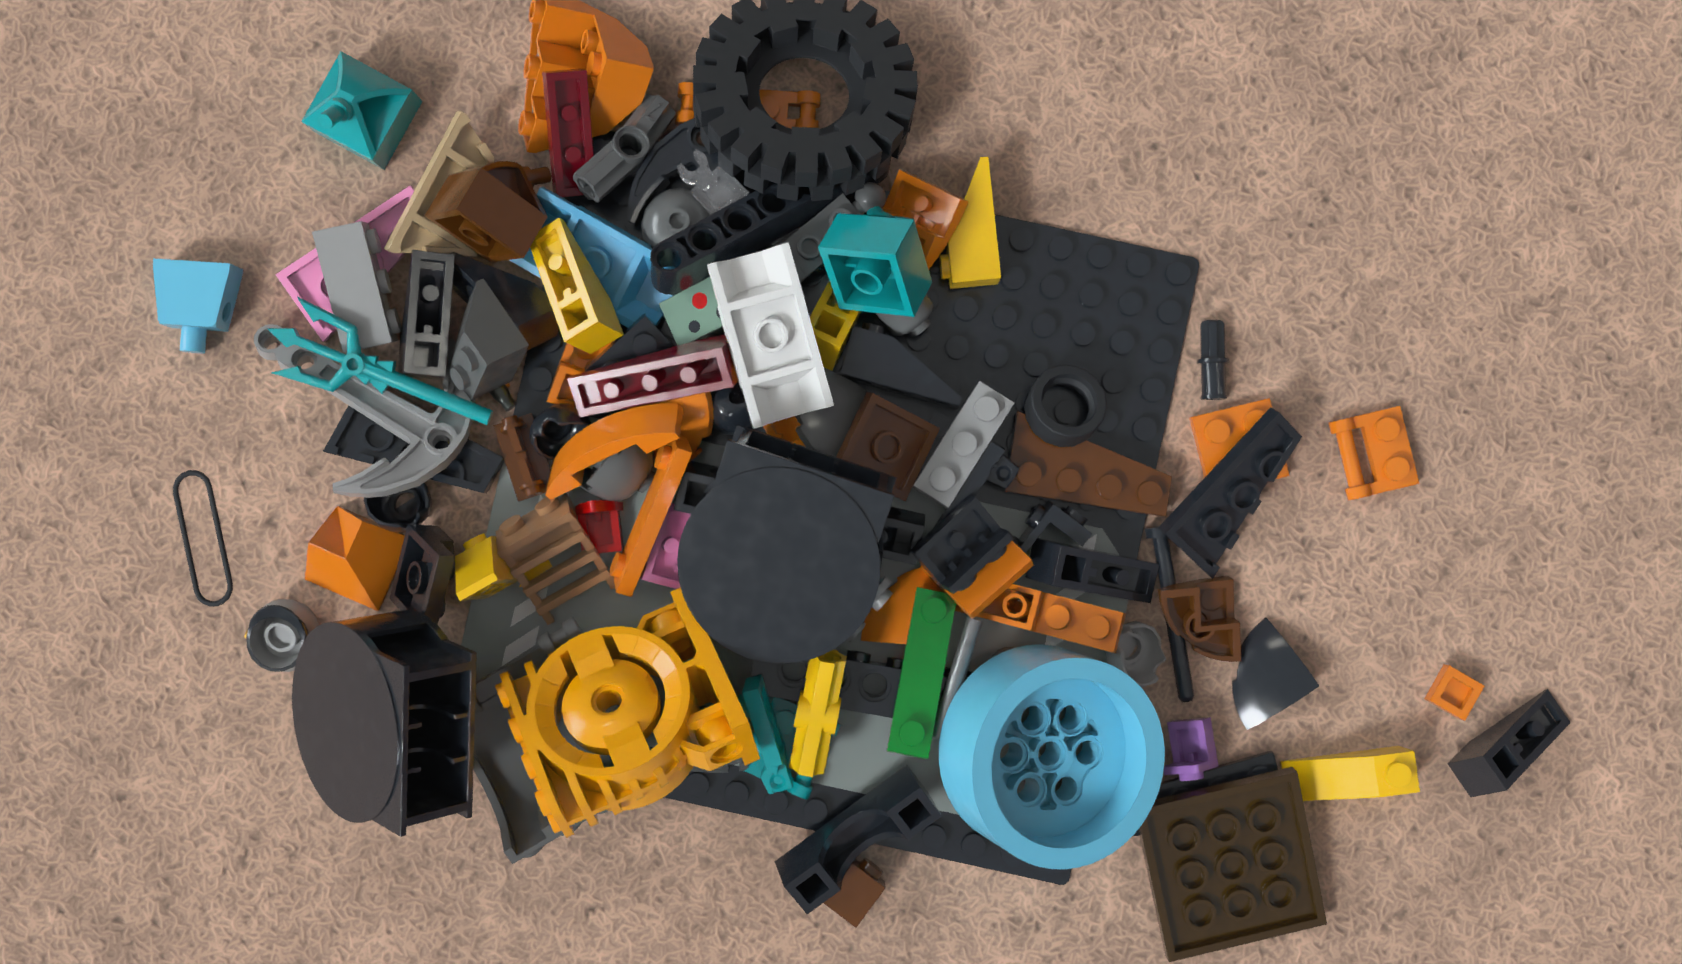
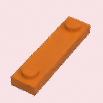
M680 436L679 439L660 447L654 463L657 471L622 553L617 552L611 563L610 576L614 578L616 593L629 597L633 595L691 458L692 450L686 437Z

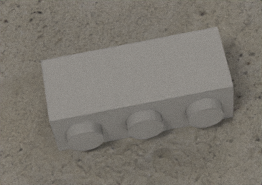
M359 221L313 231L312 234L333 314L357 326L361 349L397 342L396 333L401 332V322L396 308L390 309L386 293L392 292L391 282L387 270L380 269L376 253H381L382 248L376 229H370L369 223ZM337 328L342 351L346 353L347 332Z
M979 381L912 488L945 509L949 508L1014 405V402Z

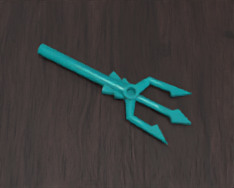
M298 296L299 302L313 322L321 319L347 332V355L299 336L296 328H267L285 347L297 345L337 361L342 365L330 381L303 373L301 366L271 372L272 374L334 392L351 377L356 376L365 385L371 383L381 394L385 393L387 388L391 386L485 425H488L492 418L493 410L395 371L396 361L379 360V356L365 355L361 352L357 326Z

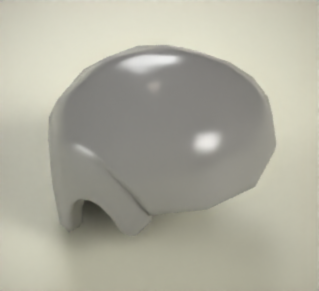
M1138 621L1123 625L1116 653L1106 651L1107 664L1113 665L1125 672L1140 687L1156 683L1159 680V677L1156 675V669L1161 663L1166 661V657L1161 649V637L1155 628ZM1137 645L1136 652L1132 656H1130Z

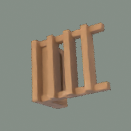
M567 493L552 500L545 497L536 504L534 510L522 517L514 515L506 519L499 526V529L495 531L498 555L501 559H504L510 568V573L514 579L518 580L523 588V592L530 598L539 616H542L547 625L555 622L550 610L605 580L611 590L615 588L614 578L610 576L609 568L577 520L574 504ZM579 542L582 543L585 550L529 581L525 575V572ZM591 561L596 565L597 569L544 599H541L537 593Z

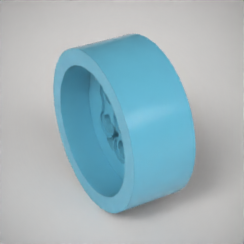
M1035 644L1012 648L992 657L979 666L965 680L953 697L940 733V775L946 794L956 812L972 829L1016 858L1042 868L1072 869L1086 866L1107 857L1123 846L1136 833L1150 813L1158 795L1164 771L1165 746L1163 732L1156 710L1144 690L1130 676L1113 665L1053 645ZM1029 707L1027 719L1021 722L1023 711ZM1066 707L1065 717L1059 722L1060 712ZM1008 743V752L1000 759L1001 749ZM1046 743L1044 753L1038 757L1040 747ZM1082 743V750L1076 756V749ZM1062 778V784L1060 788L1055 792V786L1057 782ZM1025 779L1024 788L1021 792L1017 793L1019 783Z

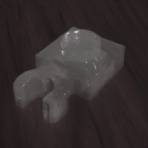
M699 150L693 152L694 159L700 164L697 170L688 171L681 163L677 166L681 179L687 184L696 185L691 190V194L710 215L749 195V192L720 166L711 171L707 157Z

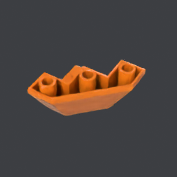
M580 0L531 1L529 8V22L532 23L530 50L525 59L523 70L524 78L527 79L525 104L518 124V132L524 137L526 151L538 153L549 150L543 71L587 70L592 138L607 134L643 102L654 70L647 46L618 19Z

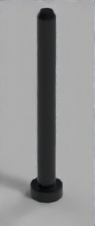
M1159 526L1145 528L1146 539L1152 538L1156 563L1159 564L1160 588L1176 584L1169 538L1158 528ZM1166 622L1178 698L1181 702L1193 701L1194 690L1186 641L1180 635H1175Z

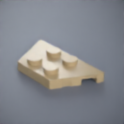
M456 111L384 249L388 252L412 253V250H421L445 254L456 252L463 256L477 255L472 249L424 216L448 175L494 162V156L485 142H481L469 123L471 120L462 111Z

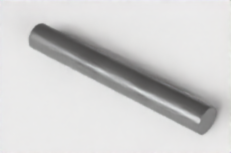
M970 617L966 619L936 714L932 736L934 738L940 739L942 724L948 707L964 683L983 621L971 619Z

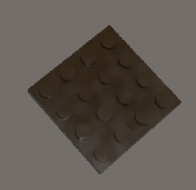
M1293 767L1155 800L1150 813L1138 831L1163 948L1169 962L1327 925L1298 773Z

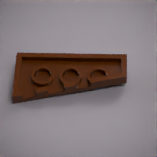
M1016 412L1009 459L1019 467V470L1011 484L1006 489L1004 488V492L1166 517L1172 476L1089 441L1082 442L1074 447H1058L1046 443L1033 433L1026 420V414Z

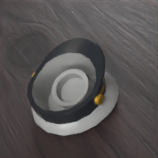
M278 599L266 604L253 615L248 630L245 632L244 637L247 641V650L251 659L261 668L269 671H294L298 653L304 640L314 628L319 626L316 616L305 604L291 599Z

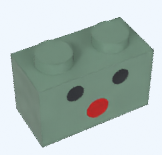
M710 277L659 303L677 345L715 337L724 333Z

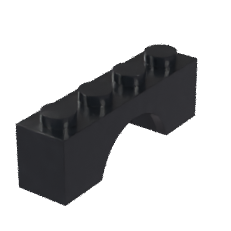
M906 765L774 862L784 888L805 913L809 914L841 890L842 881L847 869L868 847L881 840L893 837L909 841L942 815L928 791L908 765Z

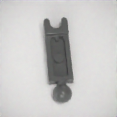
M865 182L864 188L855 192V200L852 203L842 193L782 243L789 242L800 284L824 264L818 246L838 213L864 214L875 206L883 208L886 202V193L883 187L874 182Z

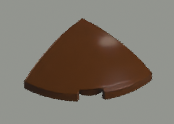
M1219 576L1213 579L1204 578L1186 581L1158 589L1162 613L1175 635H1180L1192 645V649L1195 652L1208 658L1228 662L1241 661L1240 622L1235 619L1234 579L1229 576Z

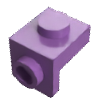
M1211 717L1167 722L1174 763L1164 766V775L1179 774L1180 781H1192L1204 778L1203 771L1218 767Z

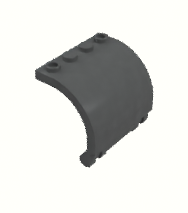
M574 617L562 622L563 627L552 634H549L547 631L538 636L536 639L539 645L476 681L473 770L494 810L501 832L503 851L512 864L522 858L536 855L544 845L559 836H564L562 831L554 833L547 816L544 817L534 794L538 790L534 780L530 779L521 759V755L524 752L520 743L517 744L508 724V719L511 717L507 708L503 707L495 685L502 682L500 674L505 671H509L513 680L527 675L524 663L531 660L536 669L539 670L549 657L548 654L554 652L570 639L584 633ZM620 705L609 707L605 713L615 711ZM562 716L558 726L562 736L572 746L584 752L591 753L580 747L573 740L565 726ZM600 755L604 767L614 766L610 755ZM604 810V811H602V812H600V813H597V814L606 813V812H608V810ZM586 819L573 824L572 826L574 831L580 826L581 823L585 822Z

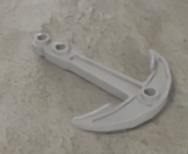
M265 325L258 329L254 335V344L259 355L267 360L278 361L281 369L302 366L304 363L311 362L314 365L310 368L302 369V372L330 381L342 367L333 362L332 359L297 345L285 347L267 329L282 328L278 325ZM454 339L448 340V364L446 377H444L443 389L446 392L471 401L465 391L459 390L451 379L449 367L456 342ZM273 343L280 344L277 348L267 349ZM356 376L351 377L334 392H327L410 445L391 463L386 458H382L364 471L333 483V493L350 497L370 498L388 496L420 486L447 468L457 457L468 440L474 420L438 406L434 413H428L387 390L381 394L371 383L365 385ZM439 441L449 443L448 447L443 449H436L435 445Z

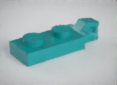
M762 674L746 678L742 694L738 695V700L746 717L751 719L754 728L752 734L759 756H763L765 762L760 778L768 794L792 789L794 781L785 756L786 749Z

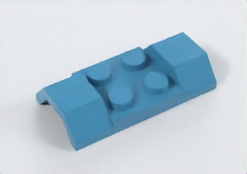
M540 187L536 195L548 216L542 228L557 218L565 221L611 299L619 323L629 328L645 313L658 326L664 318L659 303L674 295L660 293L651 282V245L586 208L576 206L545 187ZM530 248L524 258L509 260L541 278ZM673 266L664 267V269H674V268H676V267H673Z

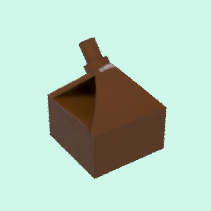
M497 161L448 175L424 216L488 262L524 258L548 217L533 188L534 185L550 183L551 172L548 167L530 169L528 166H521L517 162Z

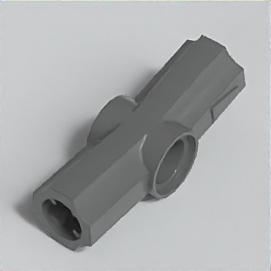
M647 93L643 102L636 108L625 125L616 131L613 140L574 173L573 180L576 182L579 191L589 200L599 203L626 177L635 174L676 116V112L671 108L670 103L659 95ZM620 147H632L637 154H625Z

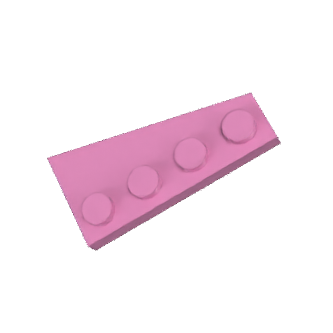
M408 186L355 221L369 223L370 229H376L382 248L381 253H376L380 269H386L388 273L406 254L391 253L385 250L384 247L415 191L413 186ZM315 248L275 275L320 339L326 342L337 330V327L321 319L313 322L297 298L298 296L333 314Z

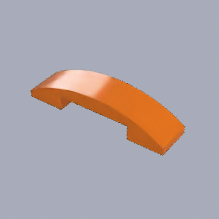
M679 403L635 407L611 414L585 427L567 441L554 458L545 496L552 500L581 486L585 468L635 444L647 454L679 439L683 407Z

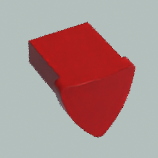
M591 500L574 507L579 523L599 554L624 550L620 511H623V502ZM581 543V551H583L585 548Z

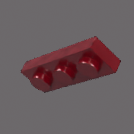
M587 70L543 71L553 193L560 197L584 195L579 191L576 182L573 180V175L593 157Z

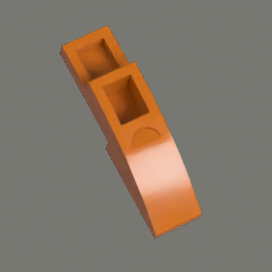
M1012 584L976 617L1116 653L1126 613ZM956 603L955 611L965 613Z

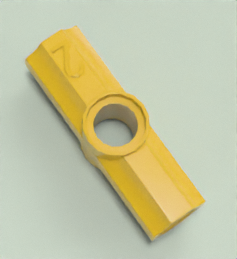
M835 649L808 660L804 690L800 691L794 727L797 728L789 768L795 770L798 775L813 777L814 775L824 774V769L826 768L831 734L835 735L842 698L839 697L847 658V656Z

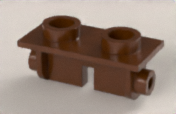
M532 413L517 417V415L509 416L502 419V423L493 425L518 502L546 493L550 474L547 458L540 456L536 452L529 438L530 427L534 420Z

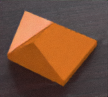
M337 506L308 542L305 580L379 611L396 574L405 534L385 530L376 522Z

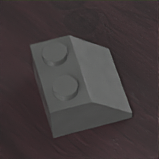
M484 278L476 282L460 323L449 367L453 383L459 390H464L471 401L511 382L529 346Z

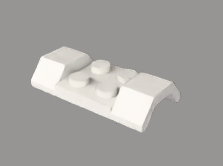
M789 242L734 259L707 264L718 303L717 308L753 429L807 412L834 406Z

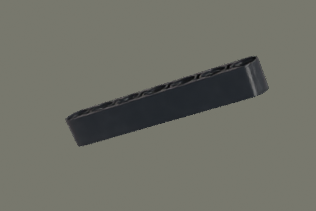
M889 170L876 181L866 173L865 182L878 184L887 177ZM771 182L763 194L754 191L654 246L650 253L651 282L660 293L666 295L680 293L710 276L707 264L753 253L809 222L842 193L844 195L845 193L839 184H835L832 199L812 201L810 194L803 193H810L809 187H800L798 200L793 201L777 198L778 183ZM855 192L845 195V197L849 200L854 197ZM734 229H744V231H736ZM708 247V248H710V249H709V250H701V249H699V248ZM667 266L676 267L674 269H664Z

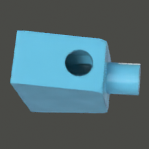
M153 258L159 324L181 329L180 351L204 354L207 331H229L243 276V269L230 263Z

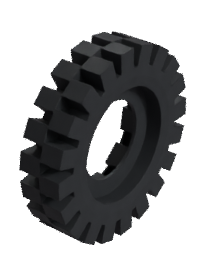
M740 0L733 4L732 20L721 13L709 26V39L702 37L696 51V65H693V111L696 127H700L701 141L708 153L711 155L718 152V165L732 178L741 170H745L744 185L762 194L770 181L778 183L777 198L797 201L799 188L809 187L812 201L832 199L835 184H839L845 195L864 188L866 173L876 181L889 170L891 157L898 159L906 145L918 90L917 71H912L914 57L908 43L898 45L900 31L887 18L875 25L877 9L863 0H860L850 12L846 10L847 0H824L823 4L815 3V0H793V2H786V0H761L760 8L752 0ZM809 58L824 62L834 68L845 80L849 91L847 108L837 121L821 129L792 127L791 129L785 127L771 118L761 103L759 90L765 75L774 66L790 59Z

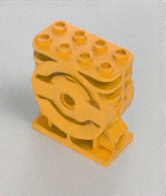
M681 587L670 592L673 603L643 615L637 628L611 626L590 630L570 639L554 652L548 654L549 657L539 670L536 669L531 660L524 663L527 675L519 679L513 680L509 671L500 674L502 682L495 685L497 694L503 707L507 708L511 718L508 719V724L517 744L520 743L524 752L521 755L522 762L529 778L534 780L538 790L534 792L543 816H547L554 833L562 831L564 836L568 838L575 835L573 824L586 819L590 827L599 824L596 814L604 810L612 811L614 815H617L625 810H632L652 804L678 787L694 766L712 771L739 758H742L745 766L760 759L748 719L708 633L700 626L689 610ZM650 675L661 678L665 689V706L660 720L661 699ZM710 702L714 704L705 709H700V706ZM620 705L615 711L605 713L609 707ZM562 716L573 740L580 747L591 753L572 746L562 736L558 728ZM653 732L658 744L650 750L646 739ZM600 755H610L614 766L604 767Z

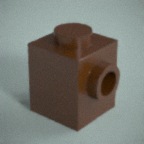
M865 857L861 862L855 859L844 875L841 890L825 901L824 904L857 928L886 888L885 881L881 878L884 872Z

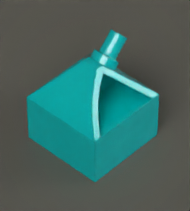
M340 51L301 122L320 136L385 170L423 101L412 89Z
M879 206L870 208L867 211V215L838 213L818 246L839 309L915 317L932 284V280L914 219L892 216L890 213L884 212Z

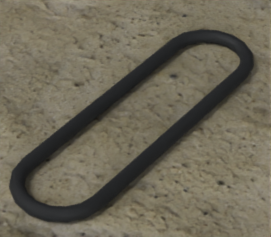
M188 470L176 478L173 485V496L194 593L202 604L215 607L224 604L230 598L233 591V582L211 482L204 473L197 470ZM188 476L200 477L207 488L227 581L226 594L217 601L206 600L199 591L178 492L180 482Z

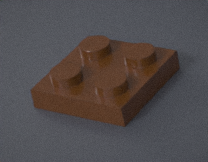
M866 392L836 457L897 477L892 493L895 494V498L906 502L940 428L874 393Z

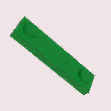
M916 588L886 749L887 752L922 759L929 758L956 602L945 592Z

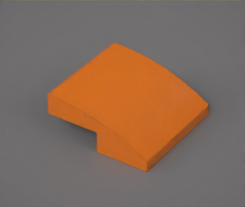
M898 170L885 206L882 209L892 216L914 219L929 269L949 242L969 201L907 171Z
M1011 541L1006 545V552L998 560L987 563L977 573V578L972 585L954 594L941 588L922 565L920 567L943 592L947 593L973 619L1034 565L1032 559Z

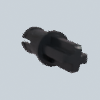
M1221 320L1202 321L1200 324L1201 359H1197V364H1201V400L1227 399L1225 364L1230 363L1229 358H1225V324Z

